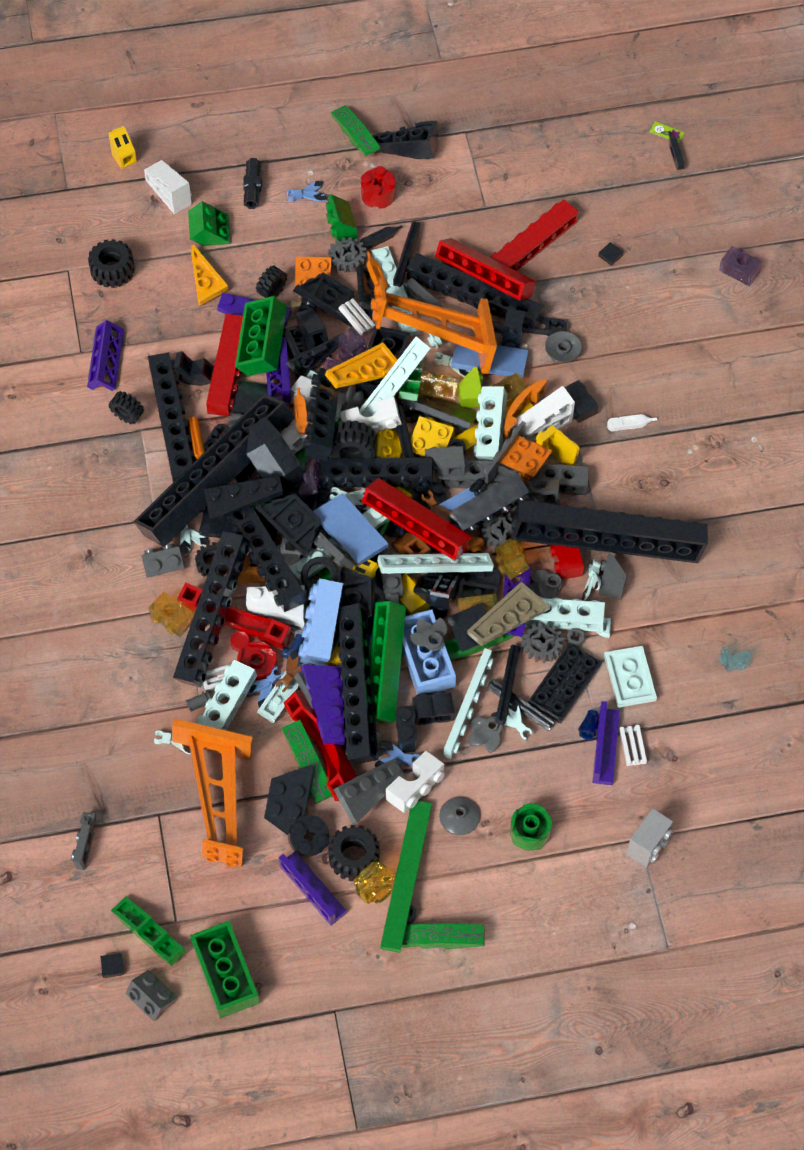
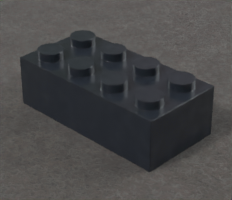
M375 325L367 350L384 343L398 360L410 345V333L381 326L380 329H376ZM384 378L355 384V393L362 390L364 398L368 399Z
M517 472L453 509L452 513L462 531L473 532L481 527L480 523L484 521L489 523L496 519V514L499 512L506 513L514 508L513 504L519 502V500H529V495L533 492L523 474Z

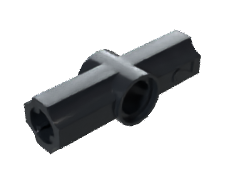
M250 158L246 161V174L243 178L244 206L248 207V209H255L259 206V196L262 190L261 161L257 158Z

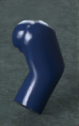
M296 634L290 649L287 647L283 649V658L288 659L289 654L293 650H296L297 653L299 652L300 645L304 641V637L301 634Z

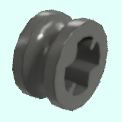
M573 628L568 632L566 640L568 644L571 643L579 648L583 645L585 636L582 630ZM573 635H577L576 637L579 636V640H578V641H574L575 639L572 640V636H573Z

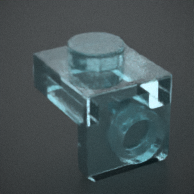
M726 646L722 647L719 655L720 664L725 667L727 672L736 669L743 670L749 666L751 660L749 650L730 656Z

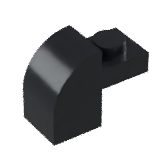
M181 351L176 353L173 368L180 373L179 380L183 383L203 386L211 383L214 366L205 358L193 361Z

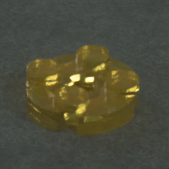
M372 862L354 879L356 894L367 904L383 902L393 890L391 885L392 880L395 881L394 873L384 864Z

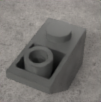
M463 446L425 449V458L432 457L433 468L445 477L464 475Z
M608 554L607 560H603L601 571L604 572L603 576H599L601 585L598 595L621 600L627 575L613 554Z

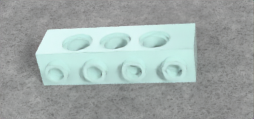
M482 387V392L478 395L480 410L477 411L479 425L475 429L477 445H474V456L480 461H493L495 454L500 452L503 447L507 392L504 387ZM490 405H495L493 409L488 410ZM494 422L491 427H486L488 423ZM489 439L492 440V442H491L490 444L485 445V442H486L487 440H489Z
M540 597L550 606V612L542 613L526 622V627H531L533 623L539 626V622L546 626L547 622H549L550 628L556 626V629L571 630L578 628L582 631L603 632L605 602Z
M233 660L232 664L226 667L222 682L219 681L217 683L213 698H209L207 701L206 710L203 716L200 715L196 724L227 731L257 677L255 669ZM232 681H239V684L237 686H230V683ZM223 698H230L228 703H220ZM213 715H220V718L218 720H211V717Z

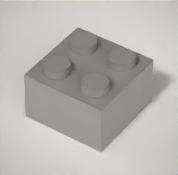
M652 808L630 838L626 855L646 868L650 863L654 864L660 855L661 848H666L671 840L673 821Z

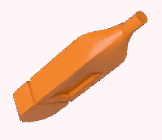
M367 252V268L374 282L373 284L374 286L378 284L379 278L383 277L386 290L388 284L380 264L370 255V252Z
M297 388V395L294 399L296 427L300 435H306L305 428L307 423H309L306 421L308 415L305 398L300 393V388Z

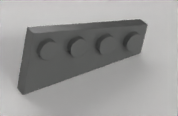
M396 758L333 789L352 825L358 823L386 795V788L399 776L402 778L405 776Z

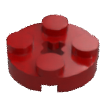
M261 641L248 643V646L240 649L237 656L238 662L255 669L257 674L255 680L266 679L272 673L277 663L274 650L267 643ZM256 657H259L261 662L259 664H254L252 660H255Z

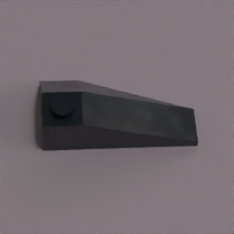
M437 120L415 123V127L408 129L405 126L400 127V130L393 133L386 131L372 135L380 146V149L376 152L413 159H431L435 157L438 149Z

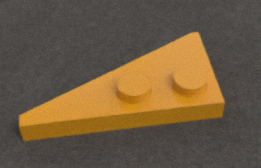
M192 245L190 250L198 305L201 306L226 292L228 285L195 245Z

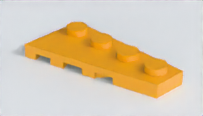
M381 343L327 370L325 376L335 388L376 380L387 375L397 362V358L384 343Z

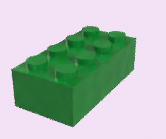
M275 296L245 303L235 367L247 376L274 371L278 368L287 306Z
M230 921L190 935L194 952L220 1019L260 1004L258 993Z

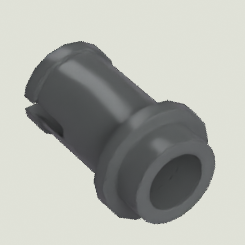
M203 691L201 695L186 700L190 712L206 705L210 698L208 692L204 693Z

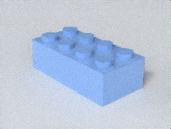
M319 579L310 588L308 599L311 602L305 613V618L308 621L302 630L304 641L300 645L298 656H301L300 662L324 666L330 660L343 583Z
M428 610L406 616L402 644L403 656L416 694H431L455 687L456 675L445 644L438 651H430L426 647L415 645L410 639L411 634L417 633L416 626L419 619L427 621L432 625L434 624L436 619L433 611Z

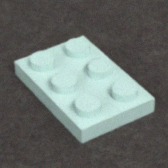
M643 646L604 653L618 708L657 700Z

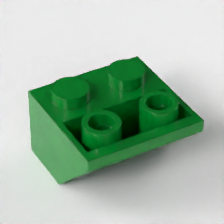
M329 194L328 202H326V219L328 224L331 223L330 233L332 238L335 237V240L342 241V237L345 240L351 237L352 241L357 238V227L349 202Z
M203 201L188 211L190 240L202 246L230 243L229 216L227 213Z

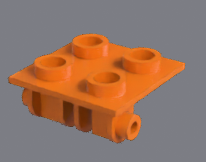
M296 257L295 287L298 284H304L308 279L315 278L323 272L331 277V257Z
M519 436L501 461V464L521 472L525 480L529 481L538 473L552 453V450Z

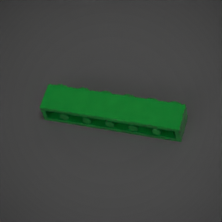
M392 601L376 602L371 662L375 718L378 723H392L396 719L406 606Z

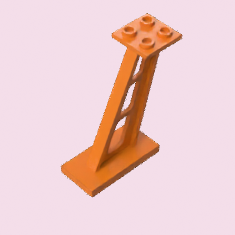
M383 277L379 278V282L375 284L374 288L375 299L372 298L371 309H373L372 320L375 321L376 329H380L382 317L384 316L478 352L481 373L489 374L497 344L488 299H480L476 316L387 293L385 292ZM388 305L409 310L412 312V315L389 307ZM417 313L439 319L442 325L418 317ZM446 322L472 329L475 337L449 328Z
M174 718L172 725L173 742L187 745L190 748L207 839L202 841V858L209 862H223L230 867H242L243 848L237 847L235 757L246 760L251 759L253 737ZM204 750L222 755V780L211 779L208 776ZM210 784L223 788L224 812H218L213 809L209 789ZM215 816L225 819L226 844L218 842Z

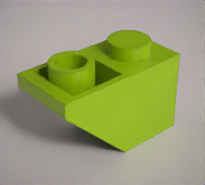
M473 367L458 384L460 406L467 409L480 407L478 395L482 392L483 376L482 373L479 374L478 367Z

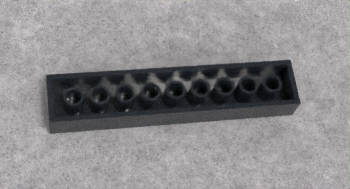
M264 394L133 521L142 534L163 547L169 544L207 505L204 489L228 485L246 466L251 464L250 459L246 455L250 426L266 417L281 433L291 424L295 416L286 403Z
M519 500L511 520V540L698 564L708 544L707 524L681 521L679 519L671 520L640 514L632 515L624 512L617 513L588 509L586 507L578 508L568 505H555L548 502L540 503L530 500Z

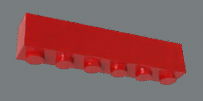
M563 199L561 202L554 204L547 213H543L536 222L531 223L525 231L518 233L510 243L507 242L500 251L493 253L490 258L518 271L576 224L579 211Z
M453 238L439 241L435 254L436 258L518 300L531 298L536 284L535 280Z
M225 314L206 402L207 414L229 416L230 409H233L235 400L233 395L236 394L238 389L236 381L241 376V371L235 367L243 320L241 315Z
M380 478L366 487L362 499L364 504L455 561L467 551L472 536Z

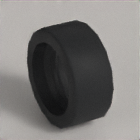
M315 557L303 566L301 582L305 585V589L308 592L313 587V584L309 581L308 572L314 565L321 564L326 566L330 571V581L337 582V568L330 559Z

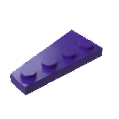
M302 665V673L305 675L307 690L312 698L311 703L317 715L316 720L323 744L343 745L345 743L342 680L340 676L341 666Z

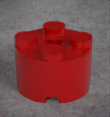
M377 166L361 176V199L367 206L372 208L376 206L378 209H382L393 203L396 194V180L390 171L386 170L383 166Z

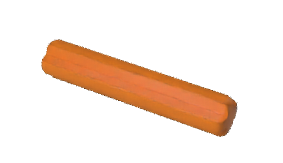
M196 416L188 418V425L194 455L198 459L205 452L199 420Z

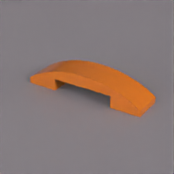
M543 379L530 385L514 400L505 419L504 441L511 437L513 429L517 426V417L531 400L537 404L544 395L547 388V380Z

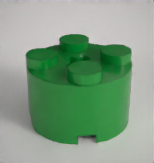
M528 803L516 809L512 815L510 836L513 844L529 851L542 849L550 838L552 819L546 812V809L538 804Z

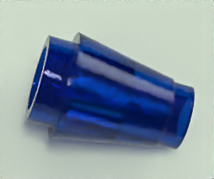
M589 710L578 728L581 738L593 740L597 736L599 719L597 711Z

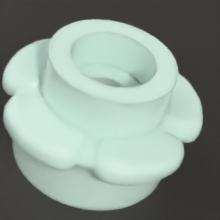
M429 334L427 339L431 347L436 346L438 348L442 344L441 339Z

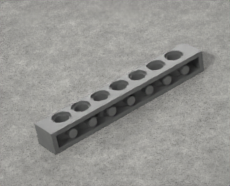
M464 459L465 471L463 476L445 477L438 472L437 484L443 485L444 488L468 489L479 478L483 479V483H485L484 470L493 461ZM544 463L535 477L529 481L559 479L561 494L586 495L588 466ZM497 473L490 483L502 482L508 477Z

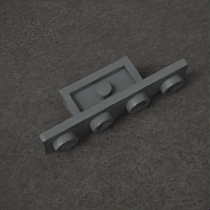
M521 421L519 426H515L511 437L503 443L501 451L497 452L493 462L486 466L483 475L485 476V483L488 485L497 473L510 477L519 472L501 464V461L518 437L525 435L526 422Z

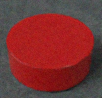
M242 631L235 632L230 637L232 649L238 652L250 643L249 636Z

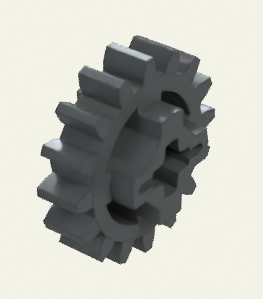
M342 237V241L335 240V244H331V249L328 250L332 267L337 266L338 271L342 268L344 273L347 272V269L353 272V268H357L359 264L365 265V260H367L366 247H363V242L358 244L357 238L352 241L351 237L348 240Z
M500 512V516H497L493 521L489 523L483 522L481 532L484 542L487 541L488 547L493 545L495 551L497 548H501V552H504V548L510 551L512 545L518 546L517 540H511L512 518H510V513L504 516Z
M539 622V626L533 623L531 629L526 628L525 633L522 635L521 647H524L523 653H529L528 659L535 657V662H538L539 659H542L543 663L546 662V659L552 662L553 655L559 657V651L563 650L564 638H561V631L556 632V626L550 628L549 622H547L546 626H543L542 622Z

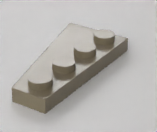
M520 582L469 628L467 634L480 646H483L548 611L550 606L524 583Z

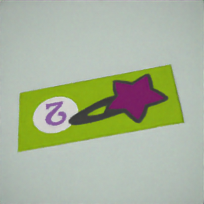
M656 121L649 131L666 139H669L668 131H671L672 136L677 139L678 143L685 134L682 131Z

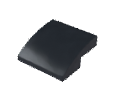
M240 381L232 414L243 415L264 394L268 395L267 385Z
M493 568L492 571L462 572L457 600L495 606L502 569Z
M482 603L446 617L461 653L479 646L467 634V631L487 613Z

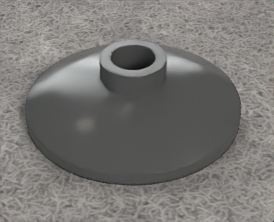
M566 331L553 333L548 337L545 344L548 356L558 362L575 360L580 355L582 347L579 338Z
M454 797L442 805L439 818L441 825L449 833L466 835L477 827L480 813L473 801L464 797ZM462 811L464 814L459 816L456 812Z

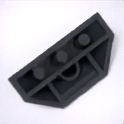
M263 417L249 427L246 455L262 479L279 476L282 488L290 490L307 479L294 453L280 432L266 417Z
M462 572L425 573L420 576L413 592L438 610H450L457 597Z

